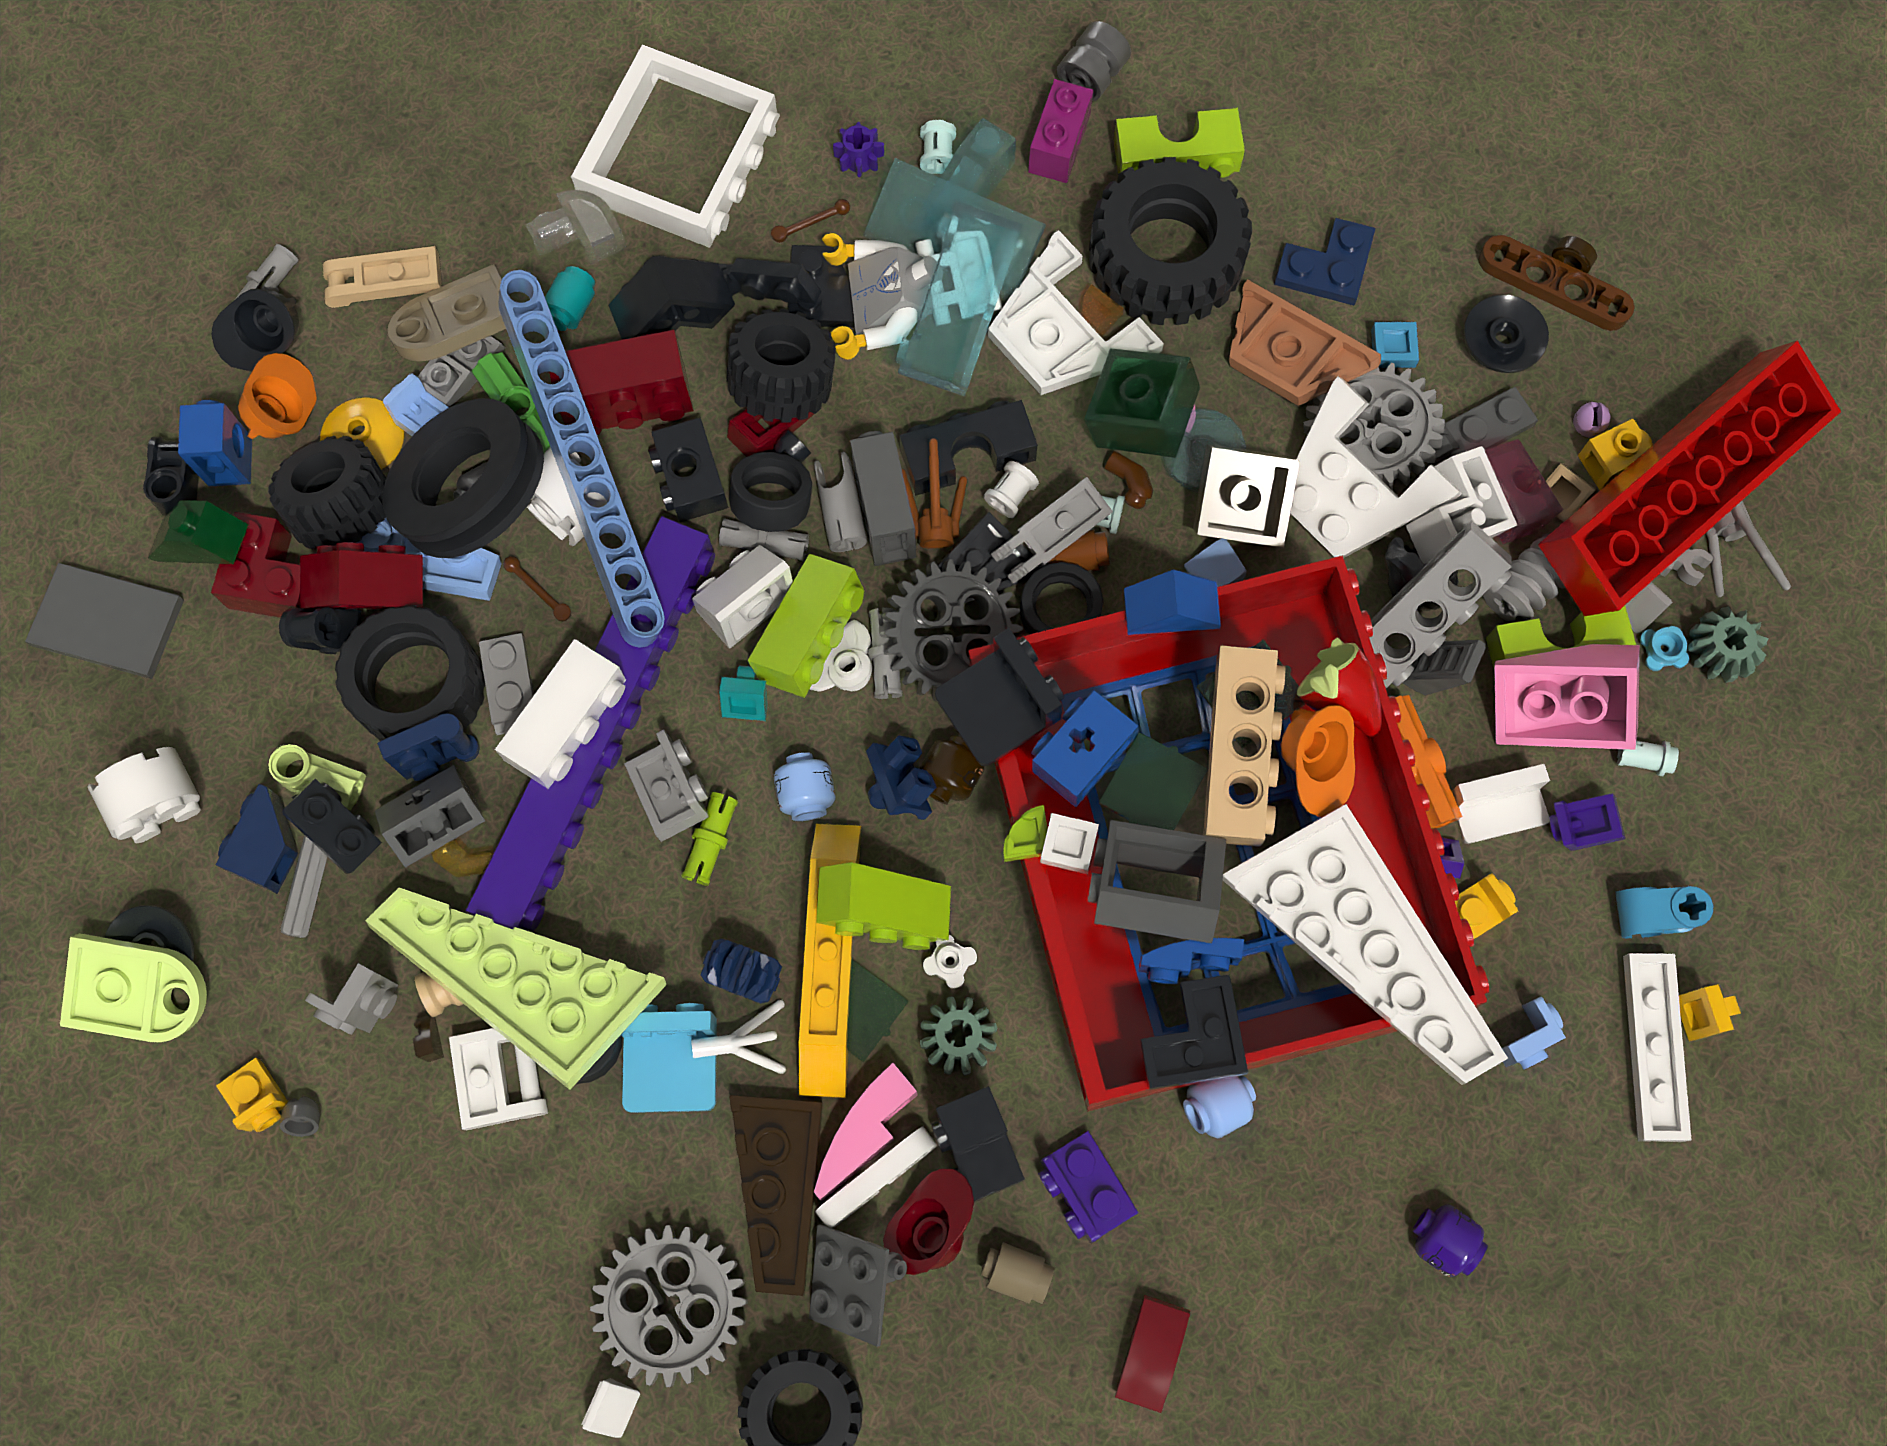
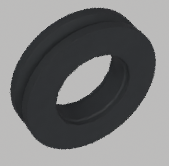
M474 399L446 409L423 425L409 439L394 460L387 475L383 491L382 503L385 517L395 530L428 556L453 558L480 549L506 531L522 514L532 499L541 479L544 464V452L540 439L508 405L498 400ZM490 450L489 461L482 475L471 488L455 500L436 506L438 493L454 469L471 456Z

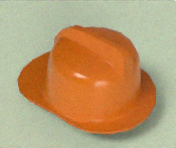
M273 353L264 356L255 365L239 399L238 411L240 417L249 428L247 437L254 439L260 435L264 438L275 439L286 434L298 433L304 427L316 404L317 397L313 376L300 361L289 355Z
M1339 705L1326 706L1319 711L1313 712L1304 709L1295 710L1292 714V722L1286 728L1281 742V755L1286 764L1296 773L1300 802L1307 812L1317 817H1324L1342 807L1348 800L1354 785V720L1350 712Z

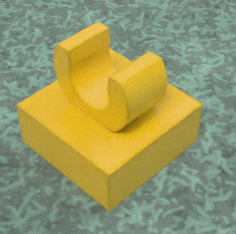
M1719 984L1679 995L1680 1016L1689 1042L1734 1030L1730 1016L1741 1014L1735 996L1723 998Z

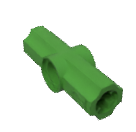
M502 352L497 354L489 353L479 359L477 365L471 371L489 399L505 403L514 412L520 408H529L524 415L519 417L536 433L545 453L550 448V444L529 388L526 387Z

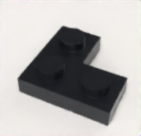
M1230 974L1181 982L1180 990L1188 1031L1140 1040L1149 1090L1248 1074Z

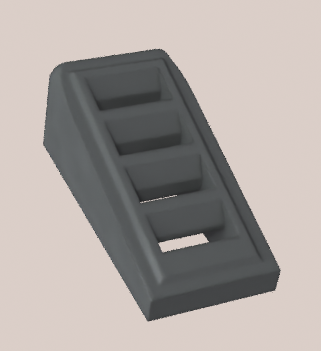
M1480 640L1444 641L1430 656L1422 653L1411 664L1414 670L1403 684L1426 696L1471 683L1485 651L1486 644Z

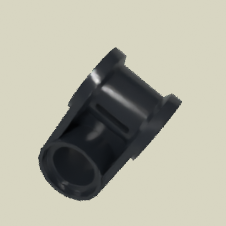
M161 436L151 437L148 443V462L143 490L151 503L162 515L166 516L179 501L197 500L199 476L179 456V441H165ZM175 491L172 496L166 498L170 492Z
M321 607L316 610L290 608L284 611L280 618L279 634L282 641L291 648L316 650L323 654H336L340 652L339 650L343 642L348 639L353 628L361 624V610Z

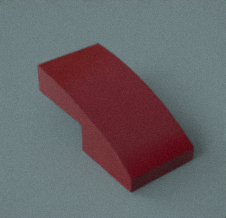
M1144 1295L1131 1335L1130 1347L1116 1387L1115 1398L1159 1413L1162 1412L1189 1321V1309Z

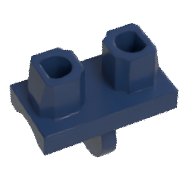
M899 735L889 746L873 743L866 750L875 773L874 779L876 782L868 791V799L872 807L886 809L889 815L912 813L918 819L925 820L932 813L927 798L937 787L931 774L926 770L914 768L913 763L922 754L918 741L914 738Z

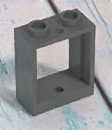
M880 431L864 433L858 439L850 440L854 476L874 566L916 558L915 526L893 432L882 433Z
M1111 820L1108 839L1098 838L1093 867L1103 868L1102 874L1092 873L1088 902L1097 903L1094 924L1212 943L1220 911L1226 839ZM1116 864L1198 877L1197 900L1113 887Z

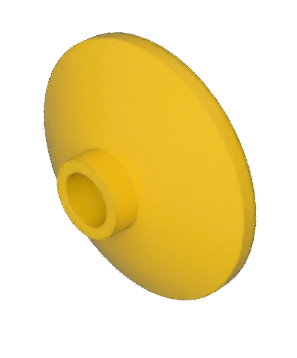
M356 398L342 403L328 415L320 433V441L331 436H336L337 439L342 436H348L353 441L360 440L368 447L381 470L395 460L404 442V430L394 423L383 401L375 398ZM358 426L365 427L360 435H352L354 428Z

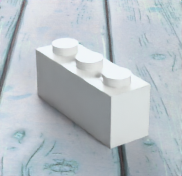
M574 639L495 748L496 752L505 762L549 789L555 780L560 781L566 776L573 763L571 757L580 744H587L593 738L599 727L597 720L607 706L612 708L620 700L625 690L624 682L626 681L622 671L617 665Z

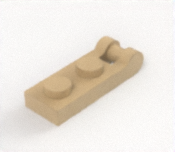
M435 246L331 259L323 263V276L328 281V287L324 290L325 304L332 308L349 306L352 302L428 293L442 287L439 253ZM354 276V283L345 284V280Z

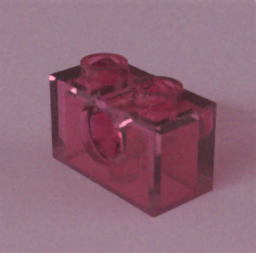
M1519 439L1484 450L1517 523V526L1497 535L1503 545L1541 530L1564 510Z

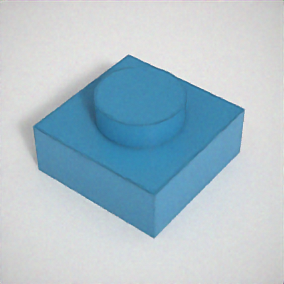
M1374 322L1371 329L1372 349L1381 354L1379 368H1387L1391 363H1395V368H1415L1419 361L1416 322Z

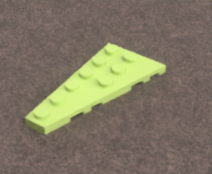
M398 888L365 920L370 929L569 1090L667 985L664 977L650 972L646 975L628 969L623 963L611 959L605 961L584 954L579 948L517 927L510 929L494 923L490 918L479 914L472 916L451 909L449 904L402 888Z

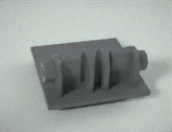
M817 1225L809 1319L876 1347L881 1346L886 1283L901 1280L907 1272L906 1262L903 1261L900 1254L889 1252L887 1248L824 1225Z

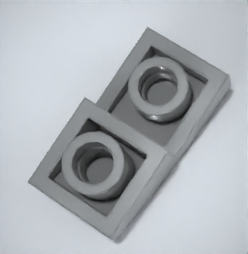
M488 336L445 356L430 360L418 378L428 393L450 407L477 382L471 370L475 368L478 360L489 353L497 354L503 352L506 347L492 336Z

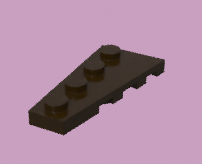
M729 1095L742 1180L743 1202L745 1203L747 1232L755 1291L805 1296L823 1104L819 1102Z

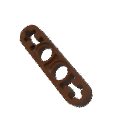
M1504 235L1491 237L1484 244L1480 252L1479 263L1487 274L1602 329L1609 331L1618 330L1624 327L1633 315L1634 301L1625 291L1511 237ZM1498 250L1505 252L1504 259L1501 262L1493 259ZM1518 258H1520L1523 260V262L1521 263L1518 271L1516 272L1512 269L1514 268ZM1529 267L1541 268L1547 274V281L1540 283L1532 281L1527 276L1526 269ZM1571 284L1579 286L1584 291L1585 299L1578 301L1570 299L1565 294L1564 287ZM1595 294L1599 295L1600 297L1596 301L1593 308L1588 306ZM1611 303L1619 306L1615 317L1608 314Z

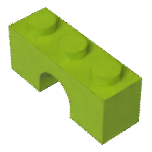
M1238 108L1197 112L1193 130L1194 137L1185 142H1173L1165 138L1159 130L1157 115L1116 119L1113 141L1118 174L1128 167H1132L1136 171L1138 170L1139 162L1153 159L1154 163H1160L1163 157H1176V162L1187 163V159L1200 162L1199 167L1205 170L1210 166L1221 173L1220 178L1230 176L1234 172H1240L1245 149Z
M1626 606L1622 607L1619 611L1584 616L1581 612L1570 623L1574 637V646L1571 648L1591 644L1636 645ZM1539 618L1497 625L1486 638L1494 671L1495 661L1568 649L1557 647L1547 640Z

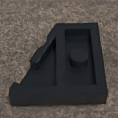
M792 245L791 263L803 265L820 288L821 294L816 304L797 302L796 304L788 303L789 313L796 314L801 312L806 314V319L817 320L821 323V327L846 326L855 328L850 279L842 264L838 266L831 265L822 255L825 252H835L834 247Z
M986 512L937 564L942 572L944 561L952 559L955 569L958 571L961 563L969 561L971 563L972 575L978 569L985 567L987 568L985 578L987 583L997 578L1001 579V583L996 591L1026 581L1035 571L1044 567V565L1039 564L1017 582L1012 583L1008 578L1011 570L1034 555L1020 544L1007 558L996 562L991 554L1014 536L990 512ZM966 598L964 603L970 602L974 599Z

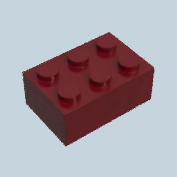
M675 330L565 351L597 435L603 429L613 427L626 430L640 427L643 421L658 418L663 421H675L681 419L685 413L694 411L686 369ZM549 371L551 384L561 381L558 375ZM559 412L565 425H571L576 422V419L570 413Z

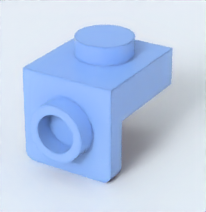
M413 373L394 386L383 399V403L394 423L411 436L429 420L449 408L428 393L420 379Z
M1541 996L1522 1005L1536 1031L1502 1048L1508 1059L1503 1061L1505 1067L1519 1062L1523 1070L1548 1058L1544 1050L1545 1048L1566 1038L1561 1030L1563 1022L1558 1011L1552 1004H1546Z

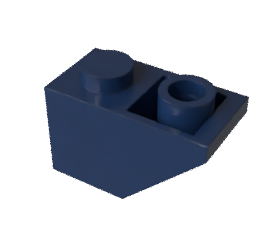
M258 784L255 792L248 795L240 809L241 818L233 833L228 834L222 841L218 851L219 859L216 863V866L276 894H278L298 856V850L288 819L282 813L284 807L279 795L266 786Z

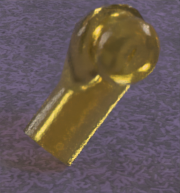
M456 838L431 852L433 860L455 877L484 874L494 854L492 849L467 853L455 841Z

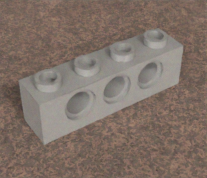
M1472 520L1371 619L1373 636L1370 637L1372 648L1374 654L1380 653L1386 665L1387 679L1383 680L1385 688L1391 683L1396 687L1402 684L1414 670L1411 664L1422 653L1427 656L1434 653L1446 639L1443 633L1454 622H1457L1459 625L1466 622L1479 607L1475 602L1487 590L1492 594L1498 591L1511 577L1512 574L1508 571L1512 567L1511 556ZM1465 569L1474 575L1475 580L1469 586L1458 587L1451 583L1449 576L1456 570ZM1432 601L1440 605L1443 611L1435 618H1425L1419 614L1417 608L1424 602ZM1393 633H1402L1409 638L1410 644L1403 649H1395L1387 644L1386 638Z

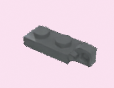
M1513 387L1445 423L1444 433L1440 434L1443 436L1442 447L1434 449L1436 451L1435 462L1427 464L1434 466L1449 457L1483 446L1486 452L1532 428L1538 422V419L1517 388Z

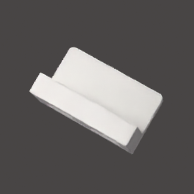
M1545 764L1457 785L1452 790V793L1463 816L1457 820L1464 843L1470 844L1547 825L1550 822V818L1540 791L1550 781Z

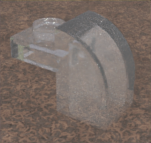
M568 190L557 193L556 196L561 207L560 209L542 213L533 221L525 224L539 257L575 240L578 241L590 265L627 249L622 230L610 207L599 196L588 191Z

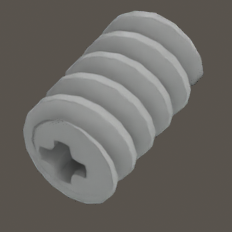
M1548 533L1542 535V538H1537L1531 544L1530 549H1525L1519 555L1518 560L1512 561V567L1508 570L1512 575L1498 591L1492 594L1487 590L1483 594L1487 605L1507 623H1514L1516 617L1523 621L1531 620L1534 617L1533 609L1542 610L1546 605L1545 598L1553 599L1558 594L1557 587L1565 588L1561 579L1538 546L1549 535Z

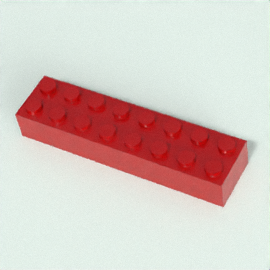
M1798 340L1760 352L1543 539L1538 546L1584 616L1619 611L1840 414L1841 410Z

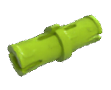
M711 792L710 800L706 809L709 817L702 821L700 829L695 828L692 839L695 840L685 870L681 875L682 878L692 881L700 864L702 867L696 883L704 886H709L710 877L720 849L724 850L726 848L728 839L725 838V834L735 807L738 805L736 799L728 796L721 813H719L724 794Z

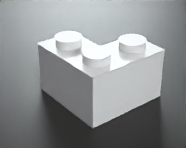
M1481 446L1452 456L1435 466L1462 494L1449 503L1446 502L1430 513L1406 525L1420 559L1424 564H1427L1471 520L1491 538L1517 526V523L1484 448Z

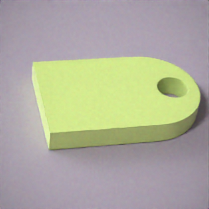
M80 933L70 937L60 1026L148 1042H164L187 1032L201 1018L207 1001L206 984L198 967L185 955L167 948ZM175 987L183 989L188 994L190 1004L187 1010L178 1009L173 1004L171 993Z

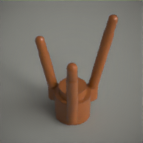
M932 438L929 441L931 508L923 510V517L921 518L919 517L906 471L902 469L915 526V539H919L920 547L926 549L951 547L954 544L953 538L960 537L959 521L967 485V478L964 476L960 477L951 517L948 516V510L940 508L938 442L935 438Z

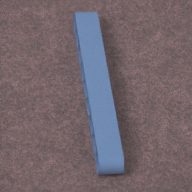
M513 270L503 277L500 284L498 300L500 314L565 483L620 634L631 646L638 648L647 647L657 639L663 628L665 620L663 609L540 283L530 272ZM513 292H522L529 296L530 300L525 303H518L510 299L508 295ZM535 331L543 335L546 340L534 344L527 341L523 335ZM550 371L558 375L561 381L556 384H547L538 375ZM558 412H568L574 416L576 422L571 425H563L558 423L553 416ZM574 452L585 453L589 456L592 463L587 466L575 465L569 459V455ZM592 492L599 493L604 496L607 504L603 507H592L585 501L584 496ZM604 533H613L621 539L622 546L617 549L607 548L601 543L599 537ZM619 574H629L635 578L638 587L634 590H624L617 585L615 577ZM634 615H645L652 621L653 629L649 632H640L632 626L630 618Z

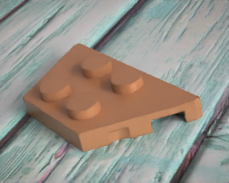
M1247 279L1244 283L1241 308L1235 325V338L1232 340L1229 355L1230 367L1300 406L1329 392L1333 381L1338 376L1349 382L1376 369L1381 364L1380 353Z

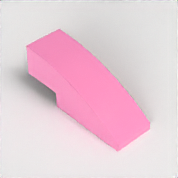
M894 1063L870 1084L851 1108L835 1134L822 1163L814 1193L821 1201L825 1200L894 1141L893 1136L884 1127V1124L918 1096L915 1088Z

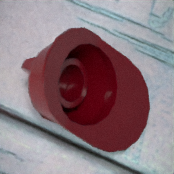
M941 1168L931 1172L919 1183L904 1205L888 1223L883 1238L884 1248L889 1249V1252H896L902 1256L903 1261L907 1264L906 1274L917 1275L928 1272L930 1269L934 1270L945 1267L955 1260L961 1251L964 1240L963 1233L972 1218L974 1206L972 1187L966 1176L955 1169Z

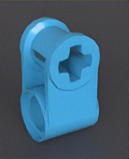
M1688 886L1661 889L1642 887L1621 890L1615 893L1621 937L1624 939L1632 938V935L1641 934V937L1644 938L1663 934L1684 933L1704 925L1713 914L1711 897L1698 887ZM1682 903L1684 907L1691 908L1693 915L1689 916L1687 912H1680L1679 904Z

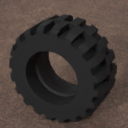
M1163 157L1160 163H1154L1153 159L1139 162L1138 170L1136 171L1132 167H1128L1119 173L1117 182H1110L1103 190L1102 199L1097 201L1093 215L1089 244V263L1091 272L1097 273L1096 284L1100 291L1105 293L1110 290L1109 302L1117 309H1120L1123 305L1129 307L1128 316L1135 319L1141 318L1142 314L1151 316V324L1164 325L1165 318H1174L1175 325L1188 324L1190 315L1195 314L1197 320L1209 316L1213 305L1216 308H1220L1228 301L1230 292L1236 290L1251 245L1252 221L1247 217L1249 209L1245 200L1242 197L1236 199L1238 193L1236 186L1230 180L1225 182L1220 180L1221 173L1209 166L1205 170L1199 167L1200 162L1187 159V163L1176 162V157ZM1153 220H1177L1195 229L1203 238L1208 250L1191 261L1183 263L1161 262L1141 251L1135 244L1131 234L1141 225Z

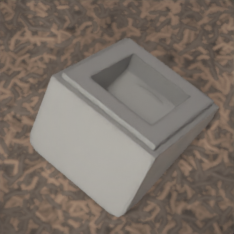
M1652 582L1625 605L1632 630L1636 634L1644 631L1673 603Z

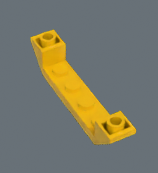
M816 824L810 858L799 1030V1096L846 1098L848 1070L847 1033L853 936L835 934L834 926L816 923L820 867L850 862L859 864L861 826Z

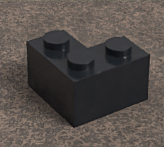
M659 255L648 259L638 273L622 287L619 294L608 306L621 339L624 340L670 330L676 331L680 326L712 329L735 306V302L719 263L698 261L696 259L669 258Z
M989 1086L936 1108L938 1120L931 1123V1128L942 1153L948 1150L951 1151L957 1168L954 1169L966 1176L972 1187L974 1202L1024 1182L1025 1178L1007 1137L1008 1130Z

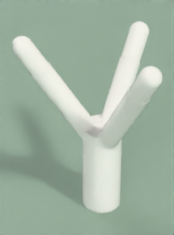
M777 1000L730 1035L691 1040L693 1058L732 1053L779 1074L785 1073L786 1067L742 1047L772 1041L777 1038L775 1031L747 1034L781 1010L785 1005L784 1001Z

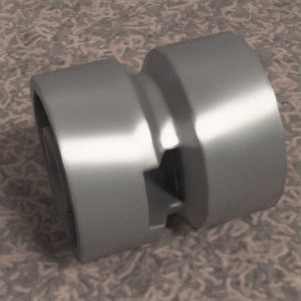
M1100 21L1092 22L1076 41V46L1067 53L1057 66L1058 77L1061 81L1093 89L1092 101H1097L1112 82L1110 77L1117 75L1131 57L1130 45L1123 34L1113 26Z

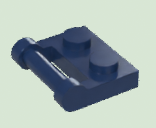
M442 714L377 743L383 759L406 780L413 778L415 781L435 775L439 770L438 766L456 758L463 762L472 761L478 756L480 751L477 740L463 732L461 722L452 714Z

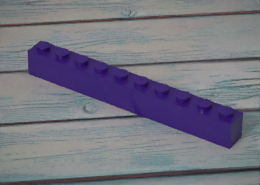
M661 516L642 556L664 612L663 628L652 644L647 647L638 648L631 646L623 639L612 614L595 652L620 668L626 679L624 682V693L616 705L612 708L607 706L597 720L599 727L595 735L587 744L581 743L571 757L573 759L572 766L562 780H555L550 788L547 789L531 778L466 909L472 916L479 914L492 919L496 924L510 929L517 927L526 931L528 929L534 931L538 927L545 909L541 905L548 888L554 890L562 878L564 865L560 863L567 849H574L581 839L584 825L580 822L587 808H595L603 792V784H600V781L606 769H613L621 756L623 746L619 742L626 728L632 730L640 717L641 705H638L645 689L651 691L658 680L660 667L657 664L663 651L669 653L676 643L679 633L676 625L682 613L689 614L694 606L692 598L696 596L697 590H694L698 579L700 575L706 577L712 569L715 553L712 552L713 548L709 535ZM631 576L625 588L627 591L638 587L637 581L633 576ZM639 614L630 618L632 626L640 632H649L653 629L652 621L645 615Z

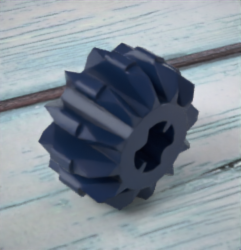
M719 939L714 940L710 951L706 953L702 963L704 966L701 977L708 984L761 1004L769 1002L773 991H776L780 981L779 975L782 966L778 960L729 940Z

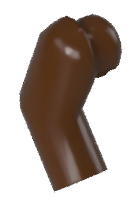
M1114 451L1104 469L1126 481L1129 489L1124 495L1125 503L1133 508L1142 509L1146 505L1147 499H1151L1153 494V487L1148 472L1141 465Z

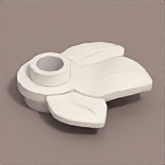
M854 619L845 625L840 644L836 648H832L824 663L819 681L814 685L812 684L810 690L819 692L837 686L843 690L857 691L869 682L872 674V663L867 654L872 641L869 631L863 624ZM855 664L851 671H843L847 665Z

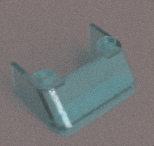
M954 201L953 213L944 211L936 237L944 239L915 332H913L911 340L902 338L895 362L902 364L898 374L965 396L1023 224Z

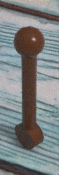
M839 199L836 201L835 206L788 227L775 226L771 230L772 239L775 242H784L788 235L836 214L846 215L850 211V203L845 199Z
M514 556L505 558L503 562L504 569L507 572L515 573L551 607L558 621H567L571 617L569 606L559 604L520 567L518 558Z

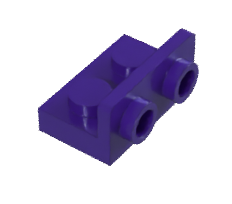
M1089 1131L1041 1159L1040 1162L1044 1170L1039 1172L1038 1175L1052 1198L1059 1194L1070 1210L1063 1214L1077 1239L1086 1236L1089 1243H1093L1104 1234L1138 1214L1137 1209Z

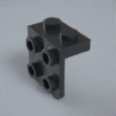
M1010 628L993 638V653L942 684L935 691L936 701L976 761L982 766H989L1060 721L1062 717V704L1060 701L1064 699V695L1059 685L1051 675L1046 677L1041 675L1034 664L1038 661V657L1032 646L1024 637L1017 640Z

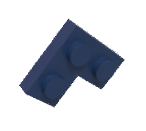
M1335 218L1326 253L1286 243L1274 285L1355 305L1376 228Z

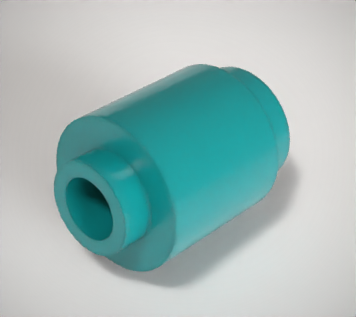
M568 266L564 272H559L545 296L555 326L559 331H565L567 328L576 329L595 295L593 289L595 280L590 274L578 267Z

